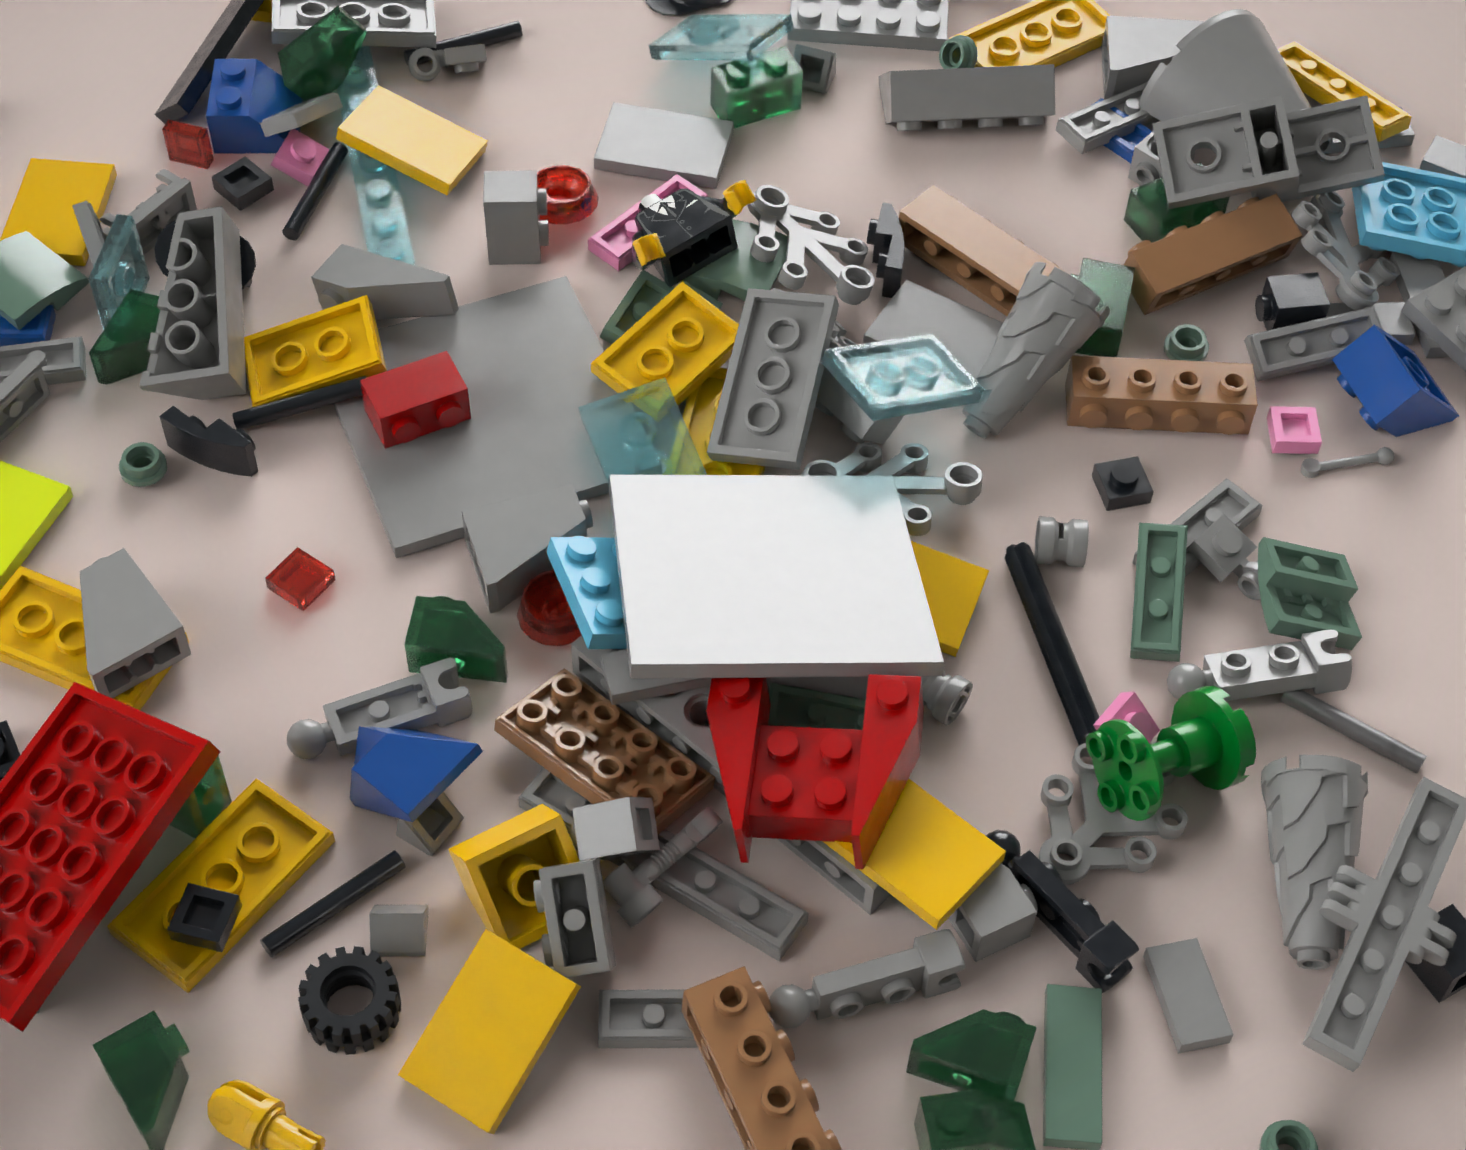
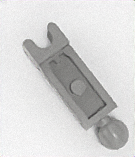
M1316 631L1303 633L1301 641L1204 655L1203 670L1195 664L1182 663L1170 671L1167 685L1168 691L1178 700L1183 694L1204 686H1215L1223 689L1230 695L1224 698L1225 701L1312 688L1315 694L1345 690L1348 687L1352 674V658L1347 653L1335 654V645L1338 641L1337 631Z
M446 658L420 667V673L323 705L327 722L320 724L317 721L305 719L294 723L287 733V746L295 756L302 759H310L320 755L326 747V743L335 741L339 754L342 756L356 751L359 726L418 730L438 723L439 727H443L466 719L472 714L470 692L467 687H459L456 660Z
M943 929L914 938L912 949L813 977L811 989L803 990L796 985H782L769 998L771 1004L769 1015L777 1025L783 1028H796L806 1021L812 1011L815 1012L817 1020L831 1016L836 1019H844L859 1013L863 1007L885 1001L887 1004L902 1002L919 990H921L923 997L926 999L958 989L961 983L956 973L965 968V962L953 933L950 929Z

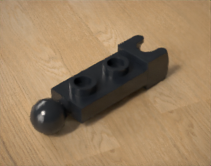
M995 830L986 835L1006 851L1004 861L1001 864L1011 870L1020 885L1025 884L1028 886L1037 903L1038 910L1036 916L1078 958L1076 970L1094 988L1102 989V993H1104L1133 969L1128 958L1137 953L1139 947L1113 920L1104 925L1100 921L1096 909L1085 899H1078L1063 884L1060 874L1051 864L1041 862L1030 850L1021 856L1020 843L1015 835L1006 830Z

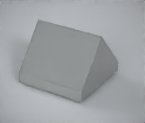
M796 44L787 84L827 94L836 74V53Z
M443 792L414 822L398 818L396 836L427 855L433 856L464 817Z
M374 905L369 913L370 952L373 950L380 954V956H425L428 905Z

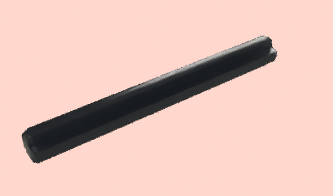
M1025 542L1017 545L1011 544L1006 548L1004 559L1078 745L1086 743L1089 733L1097 731L1093 724L1099 719V714L1031 547Z

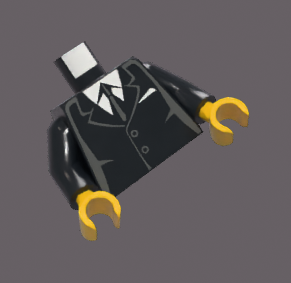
M746 180L738 181L725 189L723 199L699 196L687 188L679 189L664 199H661L656 194L645 196L639 204V213L635 217L638 231L632 237V262L634 266L645 270L654 265L665 283L672 287L737 249L738 244L732 219L742 212L744 206L757 200Z

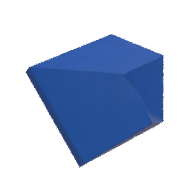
M359 726L355 761L351 769L350 800L356 807L414 822L483 750L477 743L421 730Z

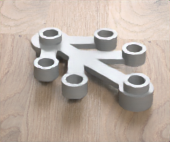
M763 185L753 193L757 200L747 206L751 214L759 221L758 234L753 240L750 253L761 262H771L775 259L779 249V242L774 237L777 225L787 235L786 262L783 263L778 276L779 282L784 287L793 290L803 287L808 274V270L804 266L806 253L837 282V294L843 302L850 305H858L869 297L875 283V278L869 270L860 266L865 260L868 246L857 238L836 236L840 225V220L837 216L830 212H816L790 205L787 193L776 186ZM797 222L812 225L811 229L805 228L799 225ZM826 249L839 252L840 259L848 265L844 267Z
M1336 192L1314 195L1309 202L1301 201L1291 213V216L1299 226L1308 231L1301 240L1303 247L1310 254L1316 256L1339 278L1340 283L1335 290L1344 304L1354 310L1373 306L1379 299L1376 289L1381 285L1389 286L1400 275L1398 267L1389 259L1380 257L1385 251L1373 250L1367 246L1360 245V242H1358V245L1351 247L1340 219L1343 215L1342 209L1345 206V202ZM1370 258L1378 259L1369 269V273L1360 270L1359 264Z
M861 443L855 447L852 454L835 464L828 460H816L806 465L801 474L858 476L853 474L859 470L868 473L865 476H893L908 532L913 536H922L930 531L932 512L928 507L916 505L901 494L948 495V498L953 503L967 505L974 502L980 495L983 478L980 468L966 462L950 465L945 471V477L900 476L904 472L921 473L927 468L928 450L925 446L917 443L903 446L901 453L882 465V449L874 443Z
M1086 743L1079 745L1074 752L1072 768L1079 775L1085 823L1074 834L1072 833L1067 806L1070 804L1073 795V784L1063 775L1056 774L1047 777L1043 782L1040 797L1042 803L1047 807L1051 838L1046 840L1041 846L1039 860L1051 864L1060 874L1065 886L1082 880L1090 869L1128 868L1136 873L1148 871L1153 866L1157 850L1151 840L1142 836L1159 835L1169 840L1179 838L1183 834L1188 821L1187 813L1179 805L1171 803L1162 805L1153 817L1143 821L1131 820L1118 810L1108 812L1101 805L1097 795L1099 782L1093 764H1086L1080 759L1082 757H1090ZM1169 772L1163 773L1164 787L1170 785L1176 776ZM1057 788L1062 790L1065 795L1057 797L1052 795L1049 790ZM1163 818H1173L1178 822L1179 825H1167L1163 821ZM1136 836L1128 840L1125 848L1093 847L1101 837ZM1140 850L1148 858L1138 859L1132 855L1131 851ZM1057 854L1070 855L1074 860H1062Z

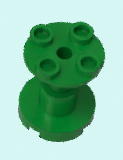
M1204 686L1187 692L1179 698L1174 705L1171 726L1159 732L1156 743L1149 744L1146 737L1125 720L1113 719L1104 722L1097 731L1089 733L1086 738V748L1093 760L1095 774L1099 782L1097 795L1101 805L1108 812L1118 810L1131 820L1143 821L1153 817L1161 807L1164 793L1162 774L1165 772H1169L1176 777H1184L1191 774L1202 785L1215 790L1226 789L1243 782L1249 776L1244 775L1246 767L1254 765L1256 759V742L1248 717L1242 708L1232 710L1230 705L1224 700V698L1230 695L1223 689L1215 686Z

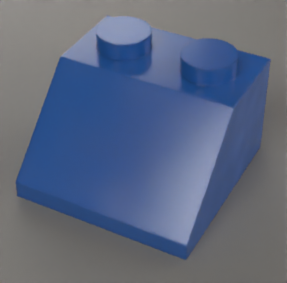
M215 59L206 112L214 154L277 153L291 130L265 137L260 123L265 118L304 102V90L258 59ZM301 127L295 129L300 132Z
M1375 324L1332 359L1341 372V375L1337 377L1339 384L1351 397H1358L1363 405L1359 409V413L1375 431L1382 428L1393 436L1399 437L1452 422L1459 416L1415 352Z

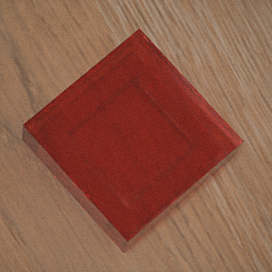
M168 119L162 131L169 160L209 169L214 161L207 128Z
M298 547L265 577L269 590L302 611L310 606L336 580L332 568Z

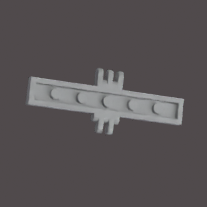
M1423 777L1413 793L1376 879L1347 865L1340 866L1335 876L1338 882L1332 883L1327 893L1330 899L1324 900L1320 908V914L1324 918L1352 933L1302 1045L1352 1072L1361 1065L1404 962L1420 964L1423 959L1433 965L1444 966L1449 957L1447 949L1452 948L1457 937L1455 932L1439 924L1440 915L1428 906L1466 819V798Z

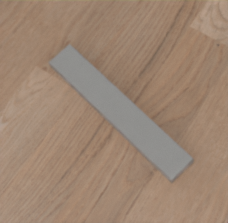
M544 767L518 798L519 807L525 811L544 804L561 814L570 837L571 827L574 822L572 808L592 804ZM664 829L658 834L659 848L668 843L675 835ZM697 847L692 848L683 857H680L676 863L668 867L664 873H661L658 878L650 883L656 889L779 962L808 922V912ZM657 851L609 859V861L618 866L626 863L633 871Z

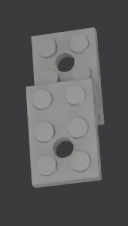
M1283 95L1152 123L1169 209L1251 192L1252 198L1258 197L1260 200L1277 193L1280 200L1285 202L1384 181L1385 177L1367 95L1286 113ZM1336 138L1344 144L1345 149L1337 156H1328L1320 150V144L1326 139ZM1209 148L1216 154V159L1208 166H1198L1192 161L1191 156L1197 149Z

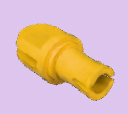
M239 1079L226 1082L214 1090L208 1100L207 1113L211 1124L222 1135L247 1150H265L266 1148L269 1150H323L326 1140L323 1136L302 1127L286 1116L283 1101L251 1083Z

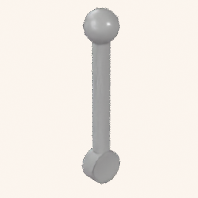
M1383 447L1377 453L1323 462L1307 458L1302 463L1301 473L1305 477L1314 478L1319 474V471L1374 462L1388 465L1394 460V452L1390 448Z

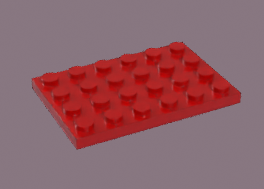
M74 682L0 782L1 1020L22 1032L25 1030L221 751L209 740Z

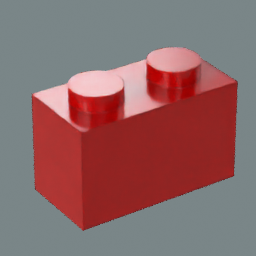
M447 351L360 380L365 411L385 449L400 443L410 442L420 436L443 428L453 427L460 422L471 419L468 388Z

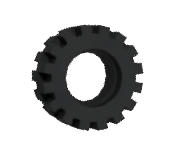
M354 946L352 953H346L345 947L336 948V956L330 958L327 953H324L318 957L319 967L310 964L306 969L307 980H301L299 985L300 997H298L301 1015L308 1033L311 1032L313 1040L320 1046L326 1043L328 1051L337 1053L340 1047H344L346 1055L356 1054V1047L363 1045L365 1052L374 1049L373 1040L378 1038L383 1043L389 1037L388 1028L395 1029L398 1024V1012H401L398 982L391 965L387 960L382 963L380 954L372 950L366 956L364 947ZM360 985L369 988L373 993L371 1003L363 1011L354 1015L341 1016L328 1010L327 1003L330 997L336 991L346 986Z

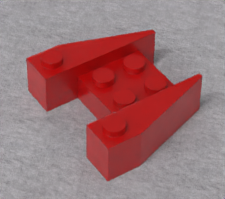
M869 674L863 730L768 726L771 704L766 678H711L706 712L740 862L749 863L752 838L840 841L852 843L855 869H864L920 757L924 719L921 676Z

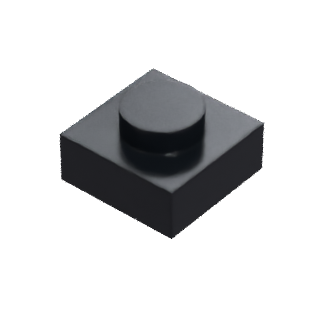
M246 156L211 177L214 190L240 211L274 190L272 178Z
M1138 456L1094 464L1092 478L1106 511L1151 503L1154 491Z
M188 883L167 929L170 939L223 952L242 907L239 895Z

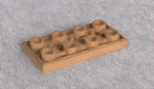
M565 668L495 718L494 731L590 803L595 804L626 797L652 798L657 835L713 790L715 777L618 706L612 705L611 701Z

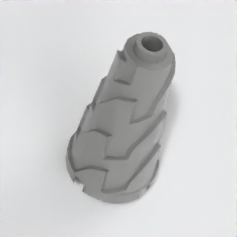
M1036 262L1027 272L1016 302L1000 328L993 350L976 378L978 382L962 410L963 414L967 417L963 424L982 438L986 439L989 433L998 435L1018 411L1022 412L1047 380L1065 366L1077 349H1080L1088 338L1099 327L1103 326L1110 315L1108 306H1103L1101 310L1096 311V307L1102 299L1095 292L1057 267H1054L1050 275L1046 276L1042 272L1047 263Z
M1299 755V768L1286 769L1287 757L1269 763L1261 772V790L1266 806L1270 859L1275 869L1277 897L1282 915L1283 945L1289 948V954L1293 959H1297L1299 967L1311 970L1326 969L1330 967V961L1338 958L1339 949H1344L1345 928L1324 918L1320 914V908L1324 900L1330 899L1327 893L1331 884L1338 882L1335 876L1339 867L1347 865L1354 868L1355 856L1359 854L1364 798L1368 794V773L1366 772L1361 775V766L1357 763L1326 755Z

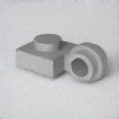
M485 44L444 48L443 50L435 51L429 48L417 49L409 58V70L420 81L433 80L439 74L441 67L454 66L455 74L479 71L478 63L487 61ZM421 57L429 58L433 64L432 69L429 72L420 71L417 67L418 59Z
M1223 513L1187 549L1220 582L1233 571L1239 577L1238 586L1242 593L1250 599H1260L1258 561L1249 562L1246 559L1257 546Z

